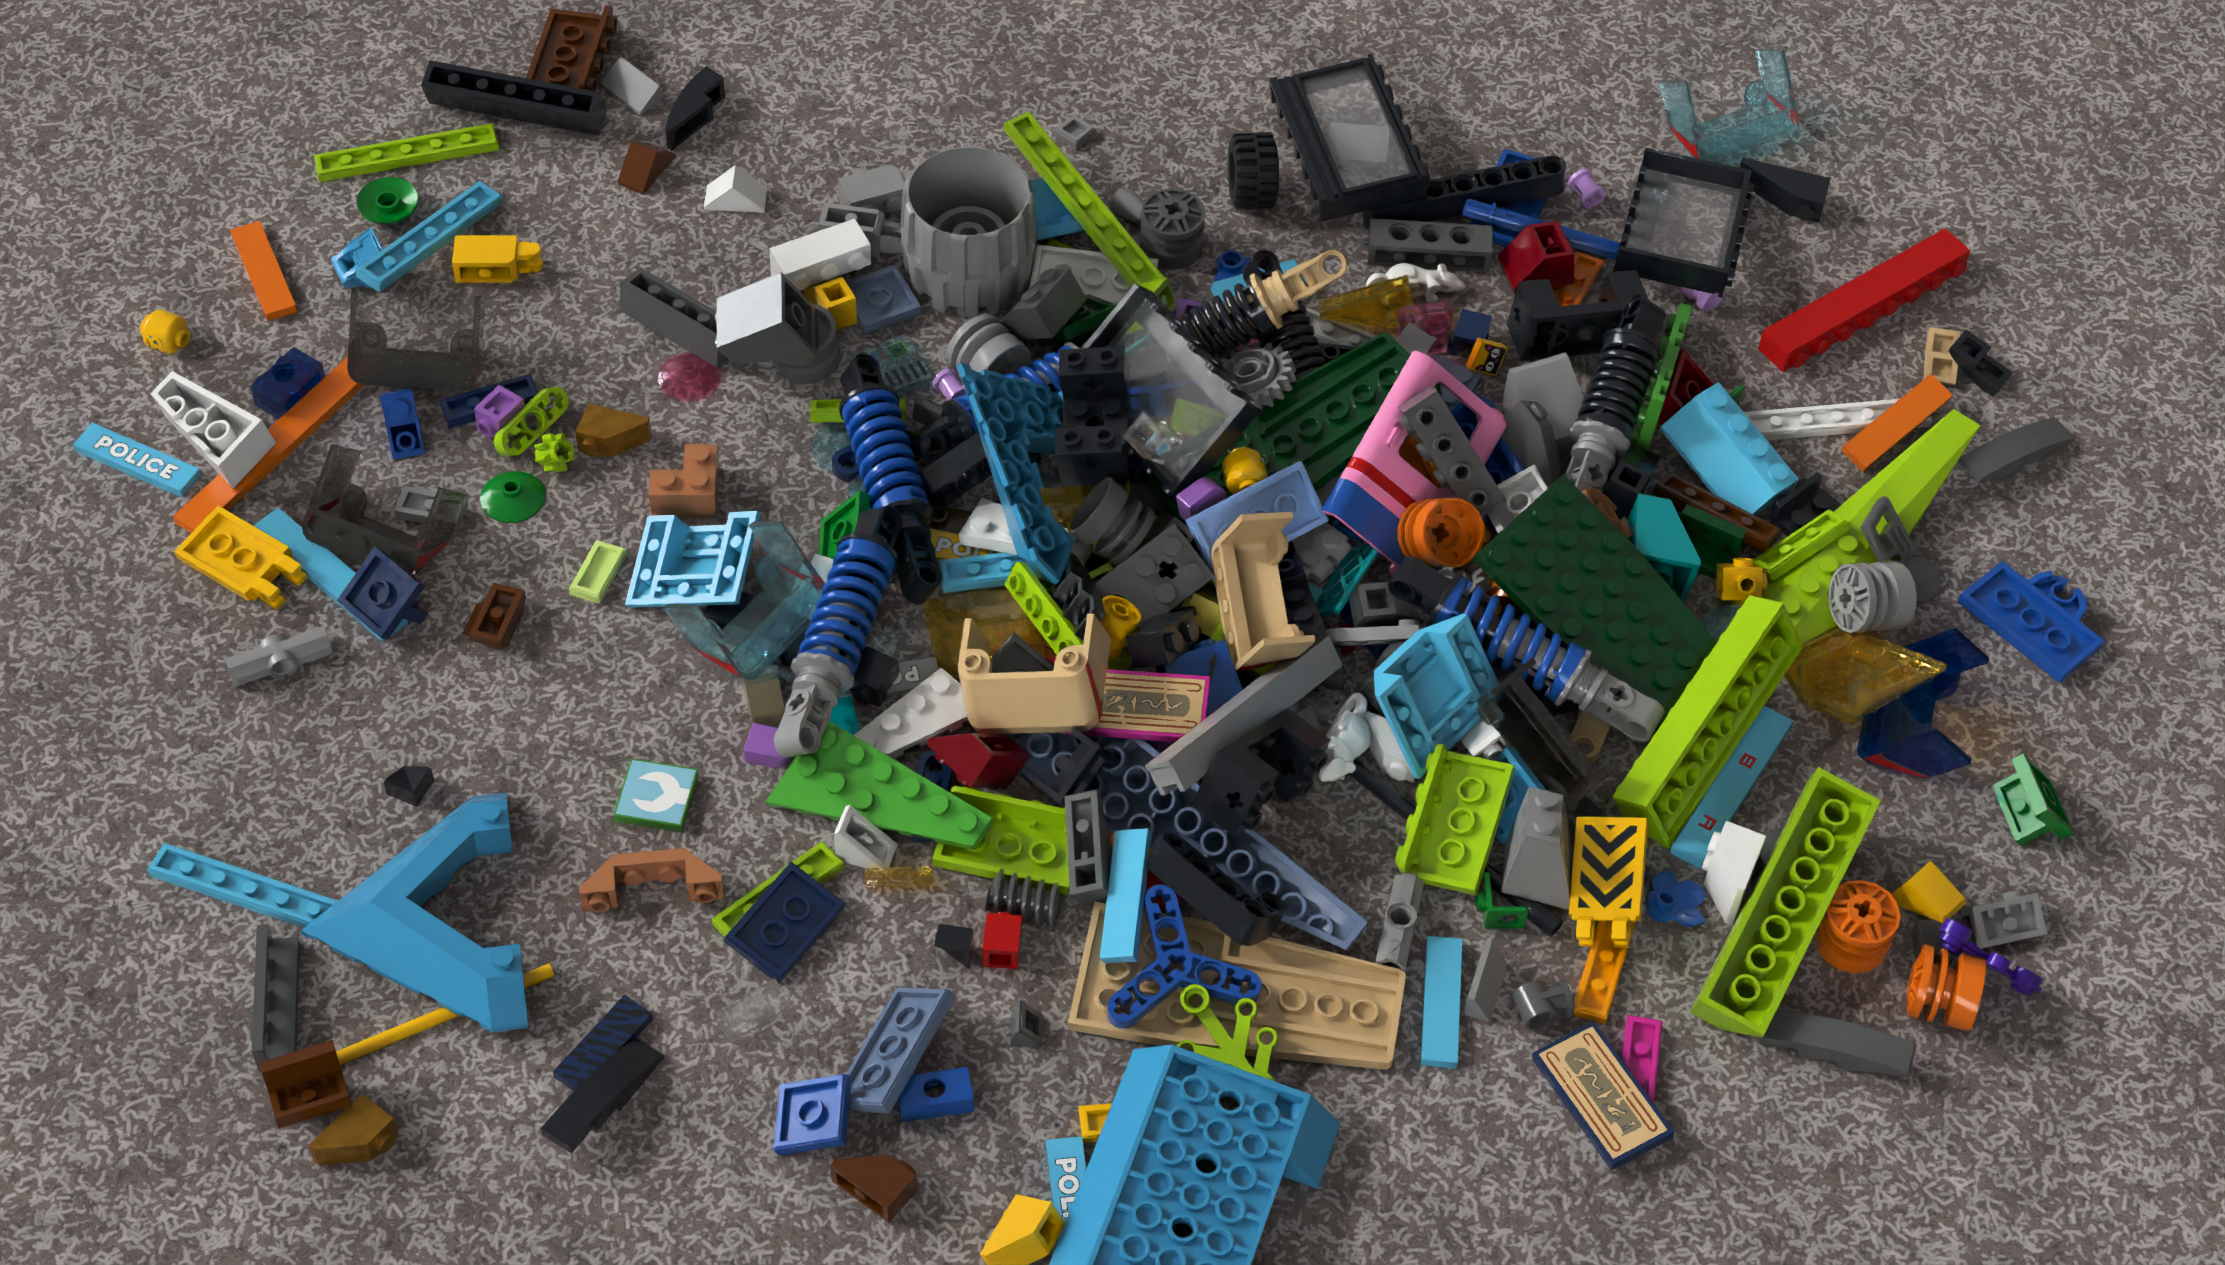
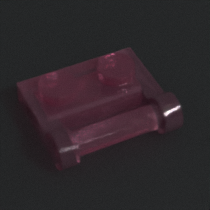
M1451 300L1400 308L1397 316V321L1399 322L1397 338L1409 322L1414 325L1417 321L1416 327L1436 338L1427 354L1446 352L1454 314Z

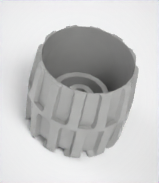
M975 145L945 148L916 164L911 177L905 180L900 222L905 275L910 274L912 291L918 298L924 293L932 298L931 308L941 313H945L948 306L957 307V313L960 317L978 316L979 308L985 307L992 314L1008 308L1010 298L1014 300L1020 299L1028 289L1035 260L1037 221L1032 181L1027 171L1021 169L1014 162V158L1007 154Z

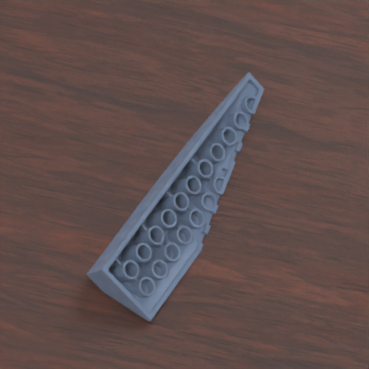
M1066 732L1008 734L1030 756L1019 772L1032 783L1038 778L1048 786L1052 784L1061 771L1055 765L1056 757L1065 755L1070 758L1082 742L1075 736L1066 734ZM1087 736L1109 752L1107 755L1109 759L1085 791L1098 790L1100 792L1109 837L1112 836L1114 831L1148 828L1152 833L1151 848L1155 850L1165 833L1178 835L1251 895L1267 891L1280 897L1287 905V910L1281 918L1282 921L1348 951L1368 926V921L1254 828L1250 831L1246 829L1234 837L1191 803L1200 787V784L1197 782L1185 791L1180 792L1178 786H1176L1169 793L1161 796L1149 770L1145 767L1146 764L1161 753L1147 741Z

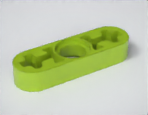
M550 387L541 390L496 433L494 446L497 452L504 457L522 454L567 410L569 405L567 393L560 387ZM554 396L556 399L553 403L555 407L548 408L545 411L541 409L546 407L551 402L550 397ZM528 413L534 414L537 418L538 425L534 431L530 430L526 425L525 419ZM520 433L522 436H518L512 442V445L514 447L509 448L507 446V443L509 442L508 437Z

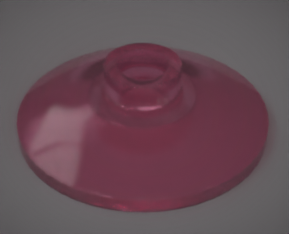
M682 353L669 358L662 364L657 376L658 385L662 392L674 400L683 402L698 401L708 397L717 389L721 379L719 367L716 368L693 353Z

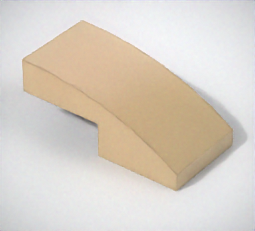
M1929 327L1926 336L1923 380L1932 374L1943 385H1956L1958 365L1948 350L1960 337V331Z

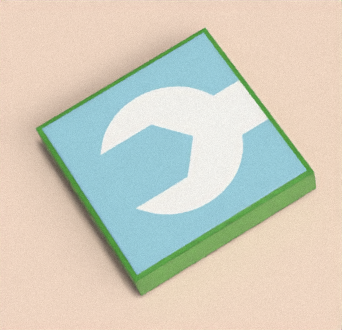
M631 759L614 812V821L682 832L698 781V769Z

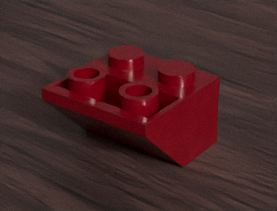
M1558 220L1527 225L1498 255L1500 266L1514 294H1516L1519 282L1549 279L1553 289L1574 284V252Z
M966 733L929 738L926 743L935 752L934 757L943 765L949 766L957 774V780L968 788H1007L1030 757L1008 734Z

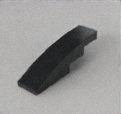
M1071 552L1060 582L1055 585L1051 583V597L1062 605L1063 617L1074 623V635L1084 640L1087 614H1095L1101 622L1105 616L1102 599L1090 575L1077 556Z
M632 1039L597 1068L562 1103L541 1127L542 1135L572 1154L591 1130L597 1133L616 1109L622 1110L664 1059V1055L639 1039Z

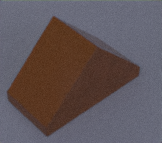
M631 141L617 182L619 185L643 195L673 161L676 154L651 143Z

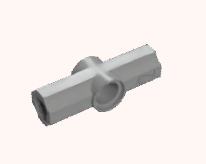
M320 626L291 637H287L284 634L270 635L261 641L258 648L224 660L232 683L236 687L269 675L275 679L283 678V674L286 673L288 676L292 675L297 671L299 665L333 654L327 633L324 627Z
M1407 872L1395 875L1376 956V964L1398 968L1404 972L1406 970L1424 888V881L1420 880L1417 874Z

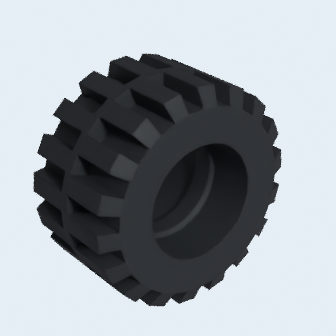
M1270 132L1234 133L1232 135L1228 148V184L1230 198L1236 210L1273 208L1277 201L1279 191V159L1276 141Z

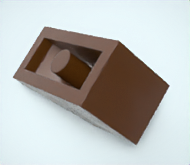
M888 1154L835 1159L830 1165L832 1182L888 1223L917 1192V1175L915 1170L903 1160L898 1162Z

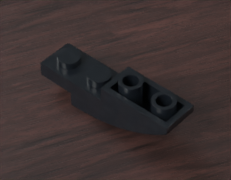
M1290 541L1288 542L1287 553L1283 554V558L1278 563L1288 624H1296L1299 630L1304 632L1305 636L1315 635L1316 638L1326 635L1325 626L1308 586L1305 571L1294 544Z

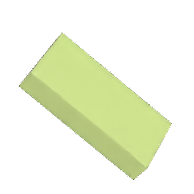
M596 540L569 587V594L600 604L626 558L627 550Z

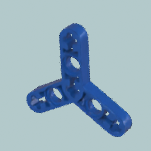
M1166 885L1152 886L1145 895L1144 910L1156 960L1112 995L1107 1005V1018L1109 1022L1117 1028H1129L1179 987L1185 989L1193 984L1203 986L1210 997L1235 1005L1243 998H1250L1257 1002L1262 986L1260 977L1251 970L1190 952L1175 892ZM1156 897H1161L1162 901L1166 902L1165 917L1160 918L1161 911L1158 903H1155ZM1164 927H1171L1177 931L1178 938L1172 942H1166L1159 937L1158 932ZM1172 961L1174 964L1182 962V972L1174 969L1168 974L1166 982L1163 976L1169 971L1170 962ZM1205 970H1214L1220 975L1221 980L1217 984L1208 985L1201 980L1200 975ZM1227 976H1231L1229 989H1224ZM1145 981H1154L1160 987V991L1154 996H1148L1142 993L1140 985ZM1243 982L1250 984V990L1246 994L1240 993L1239 986H1242ZM1134 995L1136 1001L1130 1006L1129 1015L1124 1012L1119 1015L1116 1014L1117 1005H1120L1122 1008L1126 1007L1132 1002V996Z

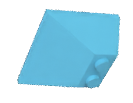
M758 511L729 512L726 525L687 526L676 515L648 516L625 606L639 608L739 604L761 514Z
M1460 614L1417 630L1374 670L1375 697L1414 778L1420 779L1426 773L1427 757L1430 752L1434 753L1438 743L1444 744L1447 751H1449L1505 697L1467 614Z

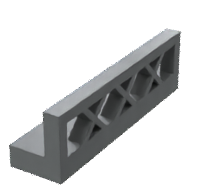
M268 924L257 925L251 1051L258 1071H261L259 1062L297 1051L300 941L298 937L273 939Z

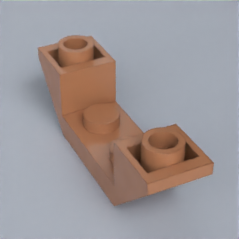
M685 848L613 854L579 887L582 910L602 913L609 908H618L617 884L620 883L635 886L644 881L660 880L662 882H674L679 878H686L689 901L709 903L715 899L724 898L722 874Z

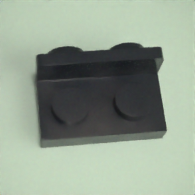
M1818 472L1809 479L1803 478L1800 480L1792 492L1787 496L1785 494L1779 496L1772 506L1774 511L1770 523L1780 528L1781 532L1787 537L1825 511L1831 510L1834 512L1842 505L1820 488L1823 476Z

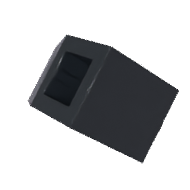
M1634 442L1631 443L1629 449L1622 457L1603 492L1618 508L1614 511L1615 514L1626 519L1633 509L1638 494H1641L1661 456Z

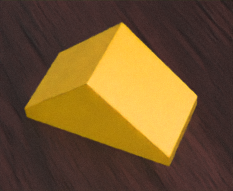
M1932 861L1913 874L1891 894L1899 907L1944 923L1946 918L1950 919L1966 904L1964 896Z

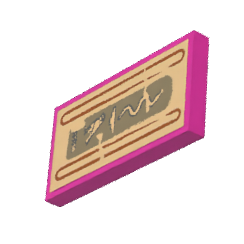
M1107 669L1100 720L1094 728L1081 733L1086 736L1176 742L1207 718L1210 676Z

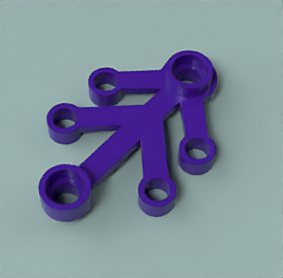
M1945 919L1939 930L1942 933L1939 938L1943 942L1942 948L1948 949L1949 953L1958 957L1964 951L1969 955L1985 958L1986 967L2009 978L2012 981L2010 987L2029 997L2031 992L2040 993L2042 990L2040 984L2043 980L2040 976L2021 966H2016L2014 971L2009 968L2012 963L2011 961L1994 952H1991L1989 955L1968 941L1972 934L1970 929L1952 919Z

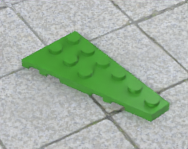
M1680 303L1677 314L1670 313L1665 331L1671 332L1670 337L1663 335L1660 346L1664 356L1663 359H1660L1654 365L1655 370L1651 378L1656 379V381L1651 380L1647 387L1644 401L1649 402V404L1643 403L1636 424L1642 425V427L1635 426L1630 444L1634 442L1647 450L1649 449L1692 306Z
M830 721L825 727L818 750L814 753L797 756L765 801L769 807L779 809L783 807L796 810L802 814L810 815L811 813L829 817L835 821H840L845 806L851 805L882 831L886 829L899 832L900 835L928 838L938 843L970 850H976L994 823V820L989 815Z

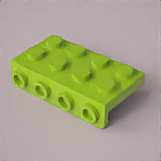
M1016 562L1004 585L1056 655L1065 647L1083 645L1084 640L1074 635V623L1063 617L1062 605L1052 599L1051 583L1033 574L1025 562ZM1124 650L1119 658L1108 659L1107 669L1127 671L1132 663V659Z
M1438 743L1434 753L1430 752L1427 757L1425 782L1420 783L1417 788L1416 810L1414 814L1409 815L1406 823L1407 838L1404 846L1400 845L1396 853L1395 863L1400 873L1417 874L1418 878L1424 881L1426 885L1477 896L1516 771L1514 765L1447 751L1444 744Z
M952 787L950 793L992 817L994 823L976 850L937 842L932 858L933 867L990 879L995 878L1000 869L1004 870L1005 881H1009L1013 873H1017L1018 884L1022 885L1026 877L1031 876L1033 888H1036L1040 880L1043 879L1045 880V890L1049 891L1054 883H1058L1059 893L1069 895L1065 808L1046 805L1037 800L1027 801L1012 798L1003 793L983 792L973 787Z

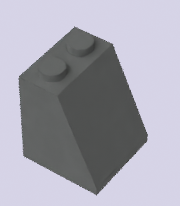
M782 272L717 298V312L715 313L717 337L715 338V346L718 352L727 357L734 365L807 359L816 356L815 306Z

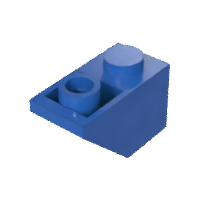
M412 388L381 393L380 399L393 460L425 454Z

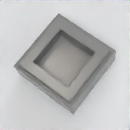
M1074 114L1054 129V136L1075 150L1096 135V128Z

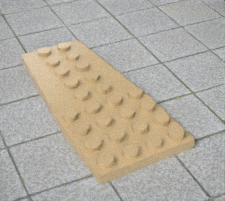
M1094 902L1069 1015L1068 1030L1157 1046H1177L1182 1040H1191L1196 1045L1220 1048L1199 1017L1190 1015L1184 1010L1180 1001L1184 988L1181 987L1129 1028H1117L1109 1022L1107 1018L1109 999L1156 960V955L1145 910H1143L1137 962L1104 964L1100 959L1106 903ZM1161 913L1160 918L1165 917L1166 914ZM1182 917L1190 952L1251 970L1260 977L1262 983L1260 997L1255 1002L1258 1014L1251 1021L1245 1056H1257L1259 1046L1256 1042V1034L1259 1029L1270 1027L1276 1031L1279 1039L1278 1045L1272 1050L1271 1058L1382 1070H1387L1392 1066L1406 974L1403 970L1268 937L1266 940L1252 946H1244L1232 940L1211 922ZM1164 927L1158 932L1159 937L1166 942H1172L1178 938L1177 931L1171 927ZM1172 961L1170 962V969L1163 976L1166 982L1168 974L1171 973L1174 969H1178L1182 972V962L1178 964H1174ZM1205 970L1200 975L1201 980L1208 985L1217 984L1221 980L1220 975L1214 970ZM1227 976L1224 989H1229L1231 976ZM1145 981L1140 985V990L1145 995L1154 996L1158 994L1160 987L1154 981ZM1243 982V985L1239 986L1240 993L1246 994L1250 990V984L1247 982ZM1134 995L1132 996V1002L1126 1007L1122 1008L1120 1005H1117L1116 1014L1119 1015L1124 1012L1129 1015L1130 1006L1136 1001ZM1199 996L1193 997L1190 1005L1194 1008L1201 1006L1203 998ZM1210 997V1009L1233 1040L1237 1020L1236 1005ZM1251 1005L1242 1006L1240 1009V1013L1244 1016L1250 1015L1253 1011ZM1265 1033L1261 1037V1043L1265 1045L1270 1044L1274 1036L1270 1033ZM1189 1044L1183 1046V1049L1194 1050Z

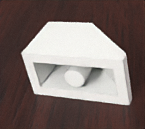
M1367 711L1364 719L1368 723L1371 732L1369 749L1380 770L1395 780H1406L1414 783L1416 778H1414L1387 719Z

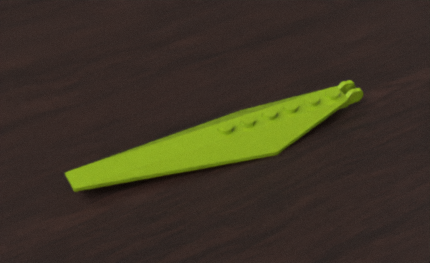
M1953 409L1834 511V513L1848 521L1850 531L1775 581L1771 582L1767 579L1766 592H1762V598L1784 603L1803 646L1839 627L1832 617L1828 600L1829 585L1835 571L1840 566L1848 563L1872 564L1878 562L1860 528L1875 502L1883 496L1889 498L1909 536L1981 425ZM1882 516L1876 526L1878 534L1887 524L1884 516Z

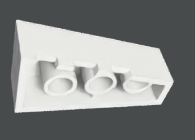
M173 371L151 393L165 417L232 489L237 486L276 443L262 419Z

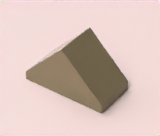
M775 672L741 678L751 723L779 728L785 709L779 678Z

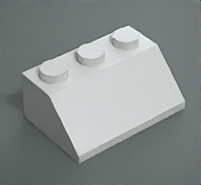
M855 218L769 248L771 276L782 272L799 291L871 265V244Z

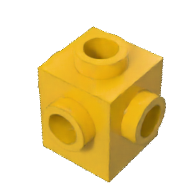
M1733 558V563H1717L1716 596L1721 600H1732L1731 604L1736 606H1742L1749 595L1762 598V592H1766L1767 574L1763 572L1761 566L1753 563V559Z

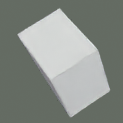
M734 166L707 185L704 210L765 213L767 187L737 166Z
M851 805L845 806L834 833L835 855L845 863L887 873L898 844Z

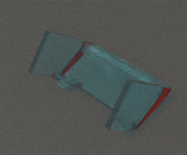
M1755 50L1761 79L1751 82L1745 88L1744 102L1746 108L1698 124L1693 108L1688 82L1667 80L1659 82L1670 130L1691 157L1722 164L1789 141L1797 135L1799 131V118L1785 50Z
M782 521L752 522L749 525V528L766 550V553L758 560L755 567V576L763 590L722 631L714 621L706 619L696 604H667L664 607L666 613L694 650L734 677L742 680H751L760 676L809 627L811 616L816 610L817 601L821 597L822 588L825 584Z

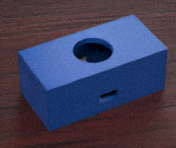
M968 1067L911 1075L898 1098L901 1123L974 1112V1097ZM946 1088L944 1094L937 1098L929 1097L924 1092L925 1089Z

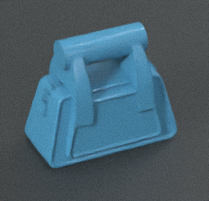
M372 228L364 231L348 243L347 247L339 254L331 258V262L344 288L360 286L372 288L356 277V268L383 250Z

